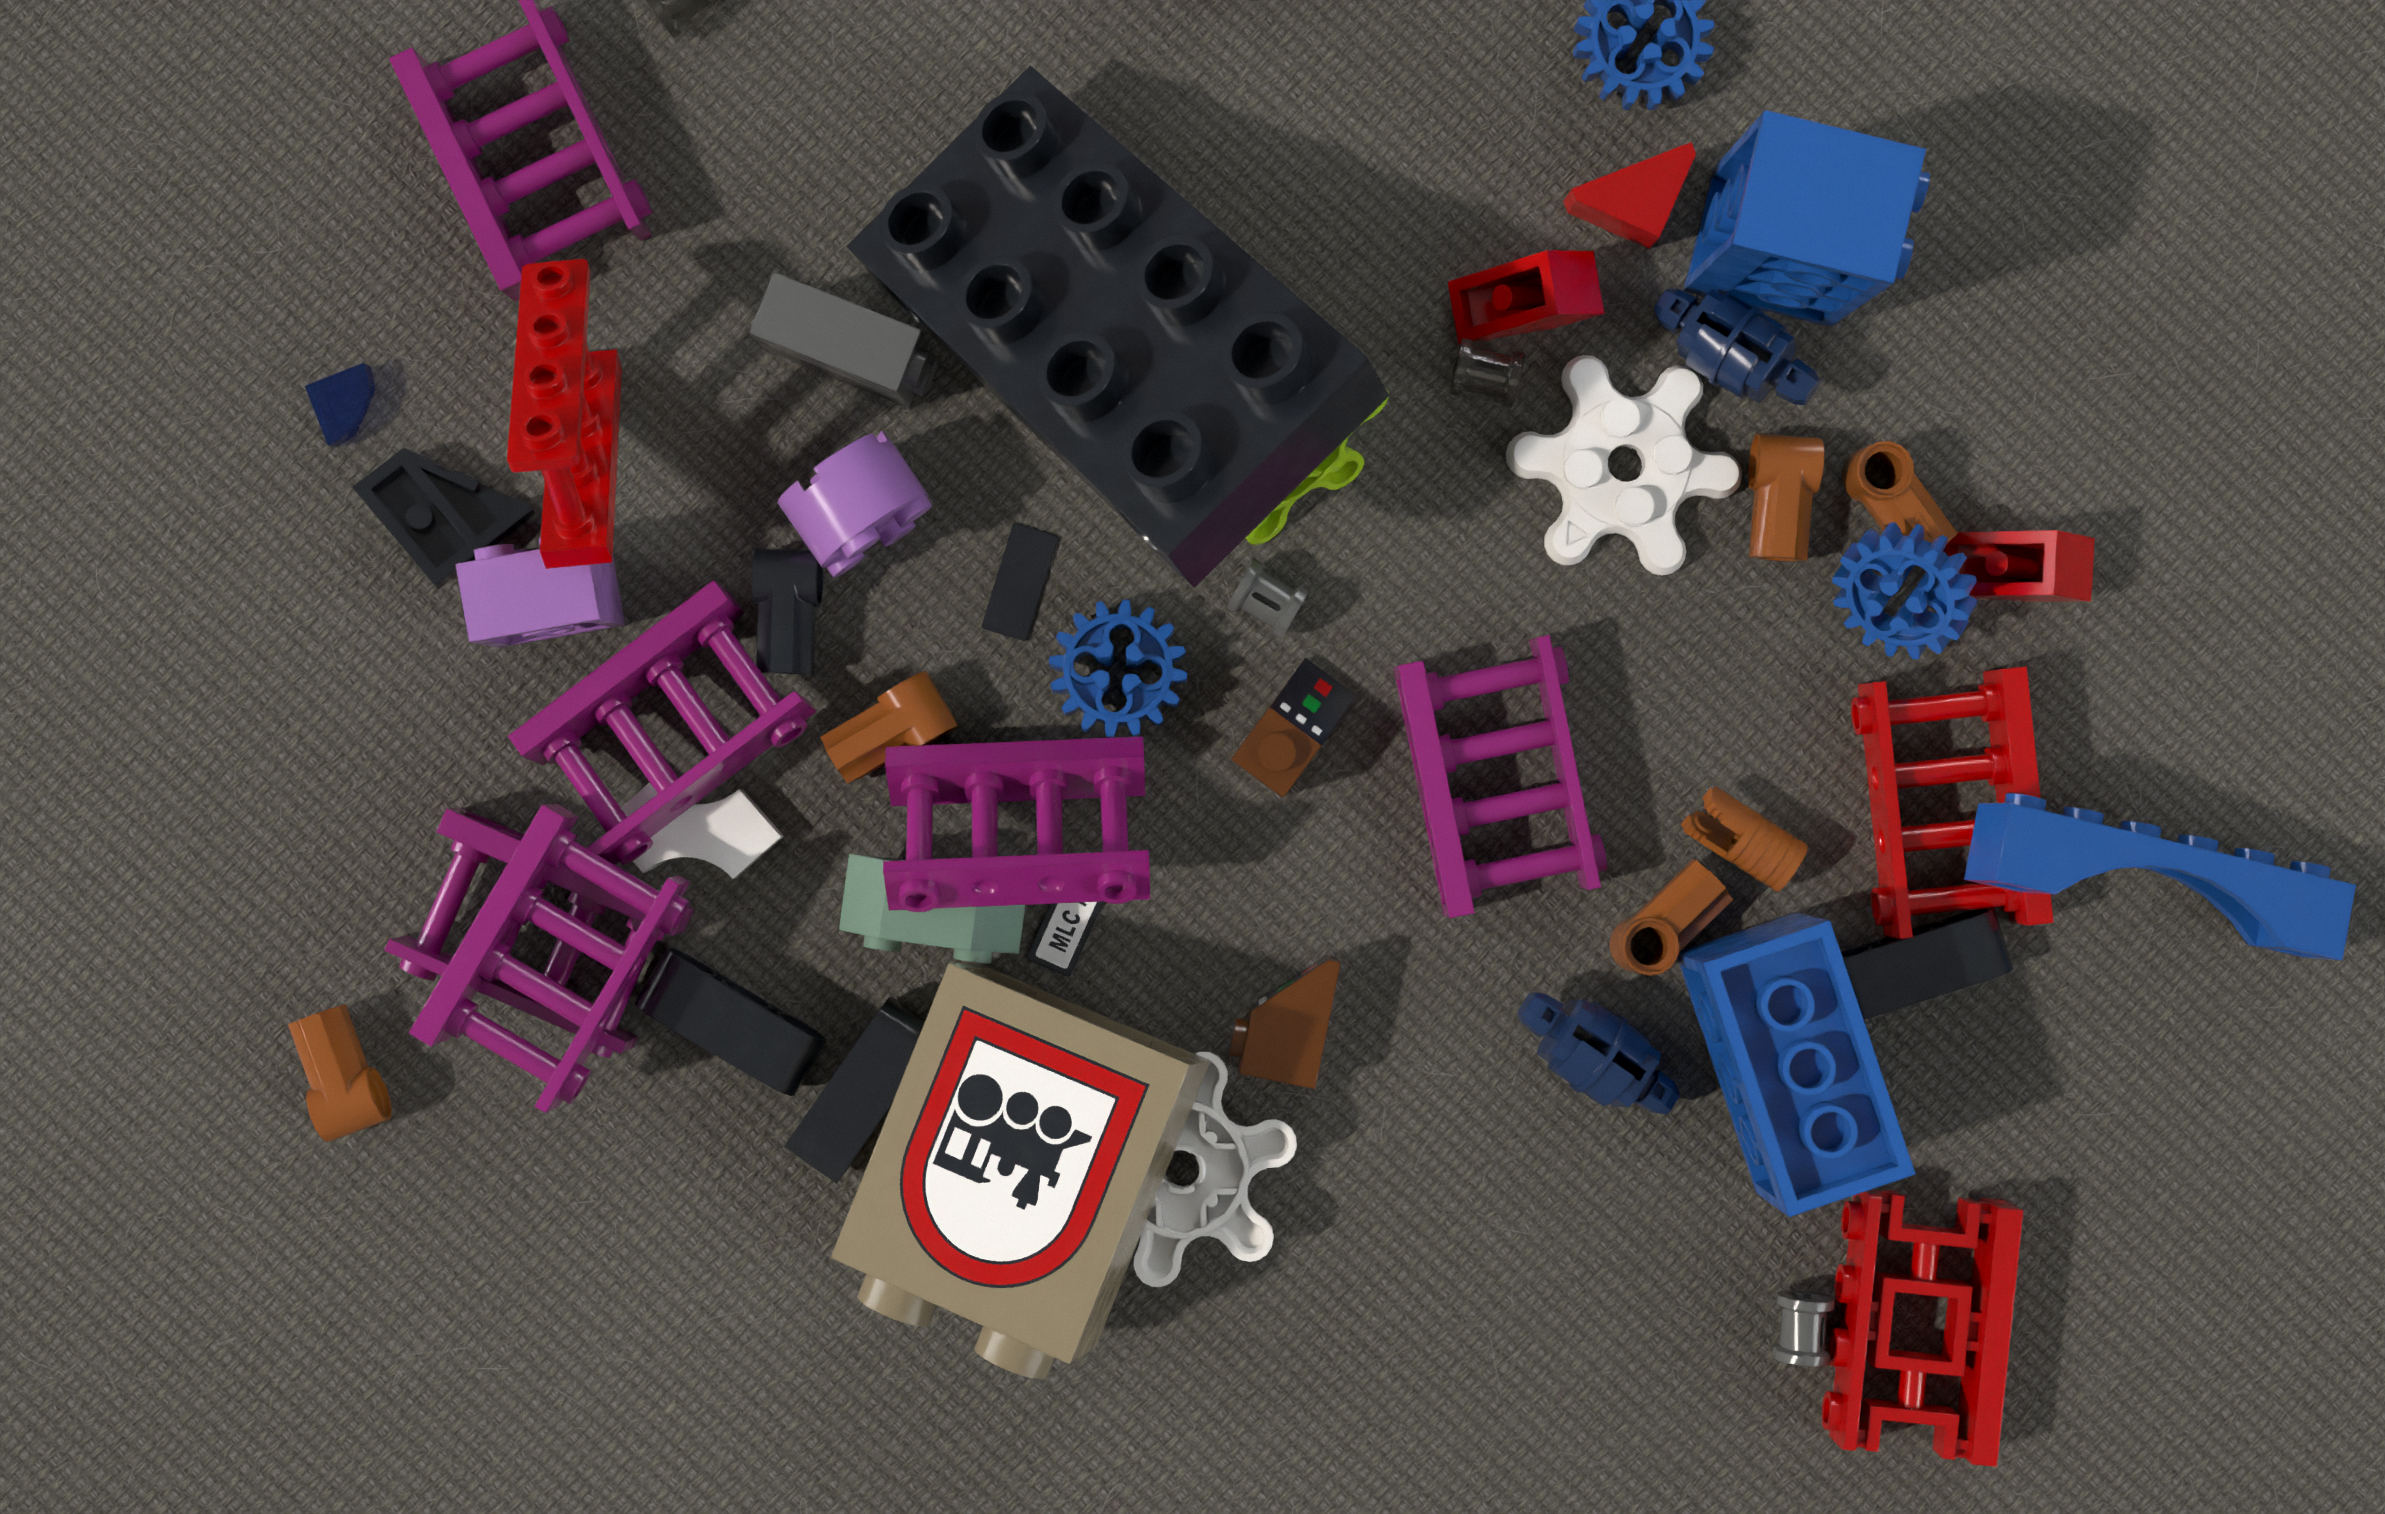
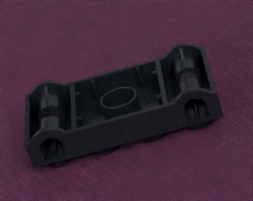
M1031 65L1000 96L991 100L981 110L977 118L906 188L896 193L888 201L883 211L846 246L878 284L931 337L943 345L1107 503L1162 560L1194 588L1390 396L1366 355Z

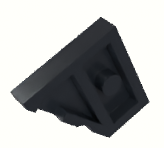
M406 448L401 449L353 486L355 492L438 590L457 576L455 564L475 561L474 550L498 544L535 515L533 508L528 502L517 497L515 499L486 487L479 480L463 473L450 471L434 464L433 460Z

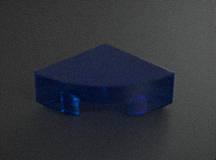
M366 363L359 364L305 386L329 446L335 448L352 438L359 430V425L368 411L371 398L374 396L375 386L371 366Z

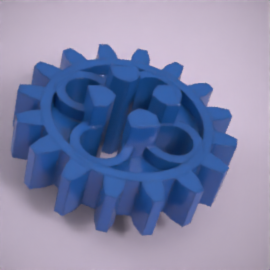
M1586 0L1583 7L1591 16L1579 17L1573 30L1579 35L1587 37V39L1577 43L1573 50L1574 58H1589L1591 62L1581 76L1583 81L1588 82L1599 77L1604 82L1599 98L1604 101L1614 91L1622 93V109L1628 111L1637 97H1644L1649 111L1656 110L1661 103L1663 92L1674 103L1677 102L1685 93L1682 80L1696 85L1704 74L1700 66L1695 62H1707L1713 54L1714 47L1701 42L1700 39L1711 33L1715 27L1714 21L1698 20L1696 16L1706 0ZM1663 5L1667 7L1671 12L1672 18L1665 19L1651 42L1645 46L1632 66L1633 73H1621L1615 66V60L1623 59L1636 36L1642 32L1653 15L1654 6ZM1612 12L1622 14L1626 18L1625 26H1620L1619 29L1613 28L1608 23L1607 15ZM1667 49L1674 51L1678 55L1679 65H1665L1661 61L1662 52H1666Z
M1896 522L1889 523L1881 536L1870 528L1864 533L1857 544L1852 543L1840 559L1842 565L1833 576L1832 583L1842 589L1833 600L1834 606L1850 608L1851 613L1843 623L1848 629L1861 625L1866 630L1862 643L1869 646L1877 638L1884 641L1887 656L1893 657L1899 646H1906L1912 659H1919L1927 646L1936 654L1943 652L1950 639L1957 641L1969 623L1968 618L1977 606L1978 600L1969 595L1977 582L1976 576L1959 573V569L1967 557L1964 553L1948 556L1943 551L1948 540L1944 535L1939 536L1932 543L1924 540V529L1919 524L1915 525L1909 536L1902 535L1901 529ZM1915 565L1922 567L1926 571L1917 586L1909 593L1895 616L1886 614L1883 609L1891 597L1899 590ZM1871 569L1879 571L1883 576L1876 575ZM1926 607H1932L1937 613L1929 611Z
M1123 599L1118 614L1109 615L1107 607L1103 601L1096 603V619L1089 622L1085 616L1078 612L1073 615V621L1078 631L1074 636L1058 632L1056 640L1066 650L1065 655L1050 656L1049 667L1063 672L1064 677L1056 679L1050 685L1053 694L1069 693L1070 698L1066 700L1061 708L1066 717L1075 714L1079 710L1084 713L1081 724L1082 731L1088 733L1097 722L1105 724L1106 738H1115L1118 726L1127 725L1132 737H1140V721L1147 718L1158 728L1163 724L1164 720L1158 709L1161 704L1173 708L1178 707L1180 698L1170 690V686L1185 684L1187 673L1173 668L1172 663L1183 659L1186 652L1184 646L1168 647L1166 642L1174 633V627L1171 623L1163 625L1157 630L1152 626L1155 609L1148 607L1139 618L1131 616L1130 601ZM1124 628L1129 630L1134 636L1133 643L1126 647L1127 667L1132 670H1139L1145 664L1152 663L1161 669L1162 676L1158 682L1146 684L1136 674H1126L1122 680V694L1127 700L1126 705L1118 712H1110L1102 704L1103 697L1110 693L1109 673L1104 670H1097L1091 676L1083 677L1076 673L1074 666L1076 661L1083 656L1093 657L1100 666H1111L1114 661V646L1109 640L1110 636L1115 630Z

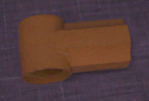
M1756 433L1754 435L1748 463L1749 488L1754 490L1749 558L1780 562L1807 561L1812 498L1819 490L1824 468V443L1821 438Z
M1879 441L1852 453L1845 461L1841 475L1846 493L1855 501L1865 506L1883 532L1889 523L1896 522L1901 529L1902 535L1909 536L1916 524L1922 525L1924 540L1930 543L1941 535L1947 537V543H1949L1958 534L1915 475L1911 456L1901 445L1891 441ZM1870 457L1881 459L1888 467L1890 479L1884 489L1873 487L1865 476V465Z
M927 670L889 689L877 698L879 703L820 736L827 754L847 784L857 779L859 780L885 765L886 747L928 745L958 727L956 720Z
M1691 860L1633 917L1625 919L1616 926L1611 934L1609 943L1611 955L1617 965L1626 971L1649 976L1662 974L1672 967L1677 960L1678 953L1734 899L1711 871L1703 867L1697 860ZM1643 928H1648L1656 937L1657 950L1652 959L1646 963H1639L1632 955L1631 941L1636 932Z
M346 1004L288 1024L311 1087L306 1095L310 1119L315 1130L325 1142L334 1141L390 1120L392 1117V1106L388 1090L379 1072L374 1067H368Z

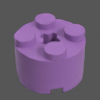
M881 431L877 438L873 433L866 435L837 451L813 468L817 474L810 480L811 487L804 491L797 480L781 495L777 502L820 566L827 568L833 578L844 574L865 558L863 552L879 539L884 547L908 534L916 527L914 520L932 507L928 500V493L885 431Z

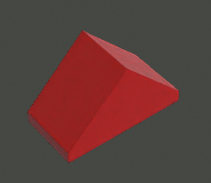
M1692 142L1572 188L1563 201L1567 213L1650 249L1661 236L1696 156Z

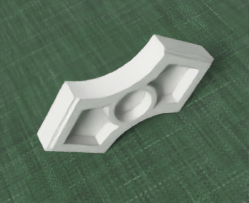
M648 783L625 803L621 809L628 817L658 793L651 783ZM738 789L732 795L720 801L709 804H694L652 836L653 845L633 862L645 873L673 858H698L715 864L728 873L732 879H735L784 836L743 789Z

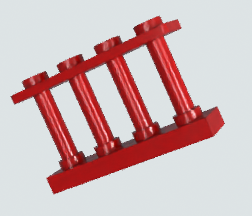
M586 259L526 264L522 267L507 462L512 472L541 470L545 482L540 554L546 569L612 563L622 365L617 349L589 352L587 346L591 271Z

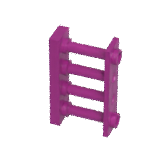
M518 0L530 24L442 66L438 61L429 64L412 47L389 58L500 291L515 302L520 299L522 267L526 264L537 263V261L623 220L628 230L640 241L652 236L644 220V217L653 214L651 206L636 178L628 182L625 181L561 45L570 42L568 33L554 7L550 6L543 9L536 0ZM542 48L555 75L556 82L471 123H468L465 118L459 121L456 120L447 102L448 99L455 97L454 89ZM569 105L585 139L497 181L493 176L484 179L475 160V157L483 154L482 146ZM597 163L612 197L526 238L520 233L512 237L502 216L510 211L509 204Z
M714 580L508 735V738L522 757L543 766L547 762L550 764L558 763L606 831V834L592 843L587 849L614 865L618 862L622 865L628 864L646 853L653 845L652 836L772 745L776 748L783 747L799 737L807 728L805 720L817 712L811 702L796 691L790 693L783 700L779 698L732 633L735 626L733 622L745 612L732 594ZM701 646L713 649L761 715L731 739L681 672L684 665L682 660ZM650 684L662 688L709 754V756L680 778H678L630 711L633 704L631 699ZM599 723L601 725L609 724L658 793L628 817L579 749L582 743L580 737Z
M1550 635L1529 640L1532 659L1438 677L1436 672L1426 673L1423 661L1398 665L1393 668L1443 915L1448 918L1474 914L1472 898L1482 897V890L1573 871L1577 873L1580 888L1587 890L1601 888L1598 873L1607 871L1606 853L1600 834L1590 835L1560 685L1569 683L1568 668L1562 647L1552 648ZM1538 683L1545 721L1454 740L1450 739L1449 734L1438 735L1434 711L1443 709L1444 702ZM1551 746L1558 780L1557 784L1469 802H1463L1462 797L1451 799L1446 774L1456 772V765ZM1564 809L1571 846L1476 865L1474 859L1464 861L1459 836L1469 834V827Z
M1143 736L886 747L885 769L891 806H907L906 860L883 861V876L889 911L908 910L912 912H926L937 908L1101 901L1111 904H1122L1131 900L1150 899L1149 850L1129 851L1126 797L1145 796ZM1101 798L1103 852L1063 854L1062 799ZM1036 800L1037 855L998 857V802ZM972 803V858L933 859V805Z
M558 804L541 805L409 1031V1034L429 1046L447 1041L451 1035L458 1039L463 1034L544 1081L547 1085L534 1106L544 1113L560 1106L562 1101L571 1105L578 1097L591 1074V1070L583 1066L660 933L663 931L671 935L679 925L690 904L689 900L682 897L690 881L680 875L667 878L662 889L659 891L576 843L578 836L572 833L571 829L579 816ZM563 865L646 913L628 947L621 945L543 899L545 892L540 890L538 886L550 866L558 869ZM530 921L613 970L594 1004L510 955L512 949L505 945V942L517 922L524 926ZM497 978L580 1027L562 1060L557 1059L477 1012L479 1005L471 1000L484 979L492 982Z
M446 808L437 828V833L454 840L450 849L455 852V855L418 940L408 935L391 938L384 951L402 958L399 964L402 970L430 981H435L437 975H443L454 956L442 951V948L479 863L486 864L490 856L508 863L524 836L520 832L465 808ZM563 865L558 869L550 866L538 886L540 889H545L549 881L571 891L568 901L573 905L569 914L589 926H592L597 914L604 915L607 907L629 916L630 918L626 926L632 930L624 945L625 947H628L646 916V913ZM688 907L679 925L671 934L672 936L685 931L694 908ZM518 922L505 942V945L511 949L522 927ZM662 931L657 940H662L665 932ZM558 938L542 974L565 987L580 951ZM647 957L591 1053L611 1058L613 1051L622 1054L634 1048L638 1036L617 1026ZM497 978L492 982L484 979L477 992L571 1033L577 1034L580 1029L578 1025Z

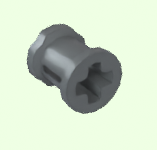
M1254 558L1226 608L1233 612L1239 609L1244 610L1273 627V635L1282 639L1310 590L1302 585L1297 589L1292 588L1263 571V563Z
M1784 1290L1777 1292L1776 1302L1782 1307L1780 1343L1773 1346L1772 1356L1778 1361L1793 1365L1814 1367L1829 1365L1831 1354L1825 1349L1827 1312L1834 1310L1835 1299L1825 1294L1809 1291Z

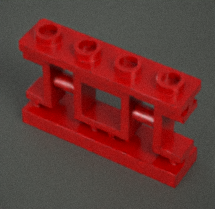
M1871 1189L1853 1195V1201L1845 1202L1841 1217L1842 1236L1844 1239H1849L1846 1264H1839L1835 1276V1298L1838 1303H1842L1840 1328H1832L1828 1343V1352L1831 1354L1830 1365L1836 1368L1833 1391H1826L1823 1398V1428L1829 1430V1437L1842 1450L1856 1451L1857 1447H1862L1866 1451L1879 1452L1882 1420L1935 1425L1932 1450L1942 1459L1955 1460V1457L1965 1458L1973 1465L1997 1467L2024 1210L2005 1200L1980 1198L1977 1201L1971 1198L1958 1197L1955 1228L1902 1223L1905 1196L1895 1190L1882 1189L1881 1191ZM1879 1234L1887 1240L1914 1242L1910 1275L1875 1271ZM1940 1245L1974 1248L1971 1286L1963 1280L1937 1278ZM1895 1292L1948 1297L1942 1355L1889 1349ZM1865 1361L1869 1362L1874 1368L1901 1370L1897 1401L1862 1397ZM1927 1373L1961 1376L1958 1413L1949 1406L1924 1404Z

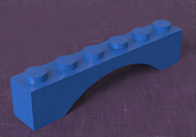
M2006 793L2004 803L1978 804L1964 880L2019 893L2057 894L2082 879L2113 869H2146L2175 879L2205 897L2231 921L2250 946L2302 958L2343 961L2356 885L2329 879L2331 868L2327 866L2291 861L2290 868L2287 869L2274 865V854L2246 848H2235L2234 855L2232 856L2217 852L2219 842L2210 838L2180 834L2178 835L2177 842L2160 838L2162 828L2155 825L2134 821H2121L2120 829L2102 825L2103 813L2074 807H2064L2063 815L2044 811L2046 800L2028 795Z

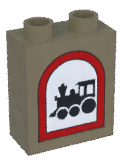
M948 963L830 1258L866 1274L857 1298L870 1309L906 1324L929 1326L936 1307H942L983 1326L974 1347L975 1352L982 1358L1018 1375L1034 1379H1046L1054 1358L1071 1364L1097 1346L1211 1060L983 964Z

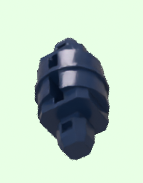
M1667 289L1662 294L1653 309L1654 315L1659 323L1675 335L1680 333L1677 339L1679 355L1686 359L1688 367L1708 378V382L1713 386L1717 387L1720 385L1741 399L1747 396L1757 403H1761L1771 389L1775 387L1776 396L1795 405H1806L1818 389L1820 379L1816 372L1798 358L1791 362L1795 353V338L1786 333L1787 328L1765 315L1760 307H1752L1731 294L1725 297L1714 289L1705 296L1699 306H1697L1696 297L1679 289Z
M1530 993L1526 997L1517 1015L1522 1024L1536 1036H1544L1538 1046L1537 1055L1548 1062V1068L1569 1082L1570 1088L1577 1093L1583 1092L1602 1106L1610 1104L1613 1107H1629L1632 1103H1635L1650 1113L1668 1114L1672 1110L1680 1096V1092L1672 1080L1660 1070H1655L1660 1062L1661 1053L1650 1046V1039L1630 1026L1626 1018L1621 1015H1614L1595 1001L1588 1003L1584 999L1572 1000L1564 1006L1563 1003L1544 993Z

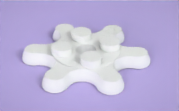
M1577 356L1567 363L1561 377L1563 390L1568 395L1572 404V418L1569 425L1562 432L1553 435L1523 432L1515 436L1508 444L1505 453L1506 463L1509 469L1518 477L1548 480L1561 493L1563 501L1562 512L1558 519L1548 528L1544 536L1545 550L1554 562L1561 565L1579 563L1588 555L1592 545L1598 538L1606 534L1616 533L1626 536L1634 543L1640 562L1647 571L1661 576L1672 574L1681 567L1686 556L1685 542L1675 526V514L1679 505L1685 499L1693 496H1706L1713 499H1722L1730 496L1740 486L1742 479L1741 467L1738 461L1730 454L1721 451H1700L1692 446L1686 437L1684 428L1686 417L1691 409L1699 403L1703 395V383L1700 375L1695 370L1685 365H1675L1667 368L1659 376L1650 392L1639 397H1629L1621 394L1613 387L1609 379L1608 370L1602 361L1594 356ZM1619 447H1627L1637 451L1642 462L1640 476L1636 480L1623 482L1616 479L1610 473L1608 457L1612 450Z
M1211 1052L1195 1053L1211 1061L1175 1148V1151L1183 1150L1196 1156L1199 1164V1176L1191 1185L1180 1186L1171 1182L1165 1173L1141 1233L1139 1247L1134 1256V1269L1137 1276L1143 1283L1151 1287L1168 1285L1177 1278L1181 1270L1182 1255L1185 1247L1190 1241L1198 1237L1211 1236L1217 1238L1228 1247L1232 1255L1248 1262L1257 1261L1266 1256L1273 1245L1274 1234L1272 1227L1265 1218L1251 1207L1248 1199V1185L1252 1177L1259 1171L1280 1167L1290 1161L1297 1148L1296 1135L1288 1124L1277 1119L1265 1120L1257 1125L1248 1127L1237 1125L1229 1120L1223 1111L1221 1103L1223 1090L1228 1080V1071L1221 1058Z

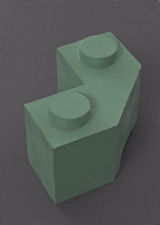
M849 854L839 930L864 935L863 947L886 951H901L902 942L954 948V959L976 963H991L993 952L1019 954L1025 905L937 908L926 912H912L908 910L889 911L883 876V861H904L906 859Z

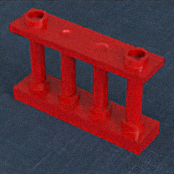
M2027 666L1983 671L1984 684H1980L1977 691L1888 700L1886 681L1858 684L1859 697L1852 699L1851 717L1856 735H1863L1879 883V887L1872 888L1871 908L1874 921L1878 926L1883 925L1885 936L1898 939L1913 938L1911 916L1991 907H2001L2003 912H2008L2009 922L2028 926L2054 923L2051 894L2019 893L1980 883L1908 890L1904 852L1970 846L1975 819L1901 827L1897 789L1987 780L1989 785H1995L1997 803L2005 802L2006 793L2041 798ZM1980 716L1983 722H1988L1991 747L1986 748L1982 755L1894 763L1892 725Z

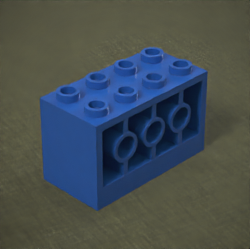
M1765 110L1712 170L1683 291L1706 296L1714 289L1725 297L1731 294L1752 307L1758 306L1764 311L1832 326L1864 303L1869 302L1870 299L1880 292L1885 291L1894 284L1895 278L1902 279L1905 276L1914 246L1913 239L1905 237L1911 212L1918 213L1920 211L1930 181V174L1921 171L1926 149Z
M1795 912L1682 950L1678 953L1677 960L1755 1191L1759 1196L1788 1217L1915 1175L1830 920Z

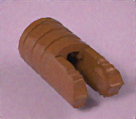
M1717 786L1714 788L1710 787L1702 797L1705 805L1704 809L1708 811V815L1704 814L1703 811L1698 812L1697 810L1692 815L1689 814L1680 824L1683 827L1684 833L1730 863L1732 862L1744 872L1749 873L1758 881L1763 882L1775 892H1779L1790 881L1801 865L1808 851V845Z

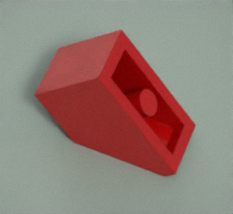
M1546 250L1448 281L1458 344H1468L1554 329L1604 314L1594 251Z
M2059 530L1957 532L1958 534L1943 549L1948 556L1964 553L1967 557L1959 569V573L1976 576L1977 582L1969 593L1975 599L2027 602H2091L2095 538Z

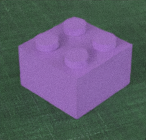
M501 544L474 550L475 561L455 564L469 642L502 648L625 626L614 558H612V563L546 569L540 549L532 551L528 549L514 550L513 544Z

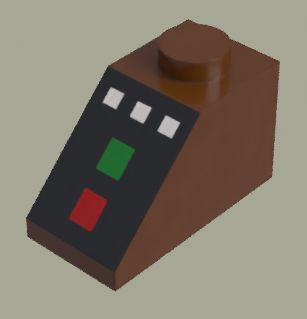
M1304 658L1230 760L1278 796L1284 798L1321 748L1356 695L1307 658Z
M1322 957L1250 1005L1248 1020L1236 1018L1229 1056L1240 1058L1238 1065L1239 1074L1312 1089L1316 1088L1341 964L1337 958Z

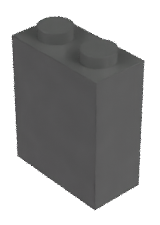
M775 272L772 274L749 332L770 354L910 408L915 394L922 397L926 395L937 366V361L931 359L932 348L920 329Z

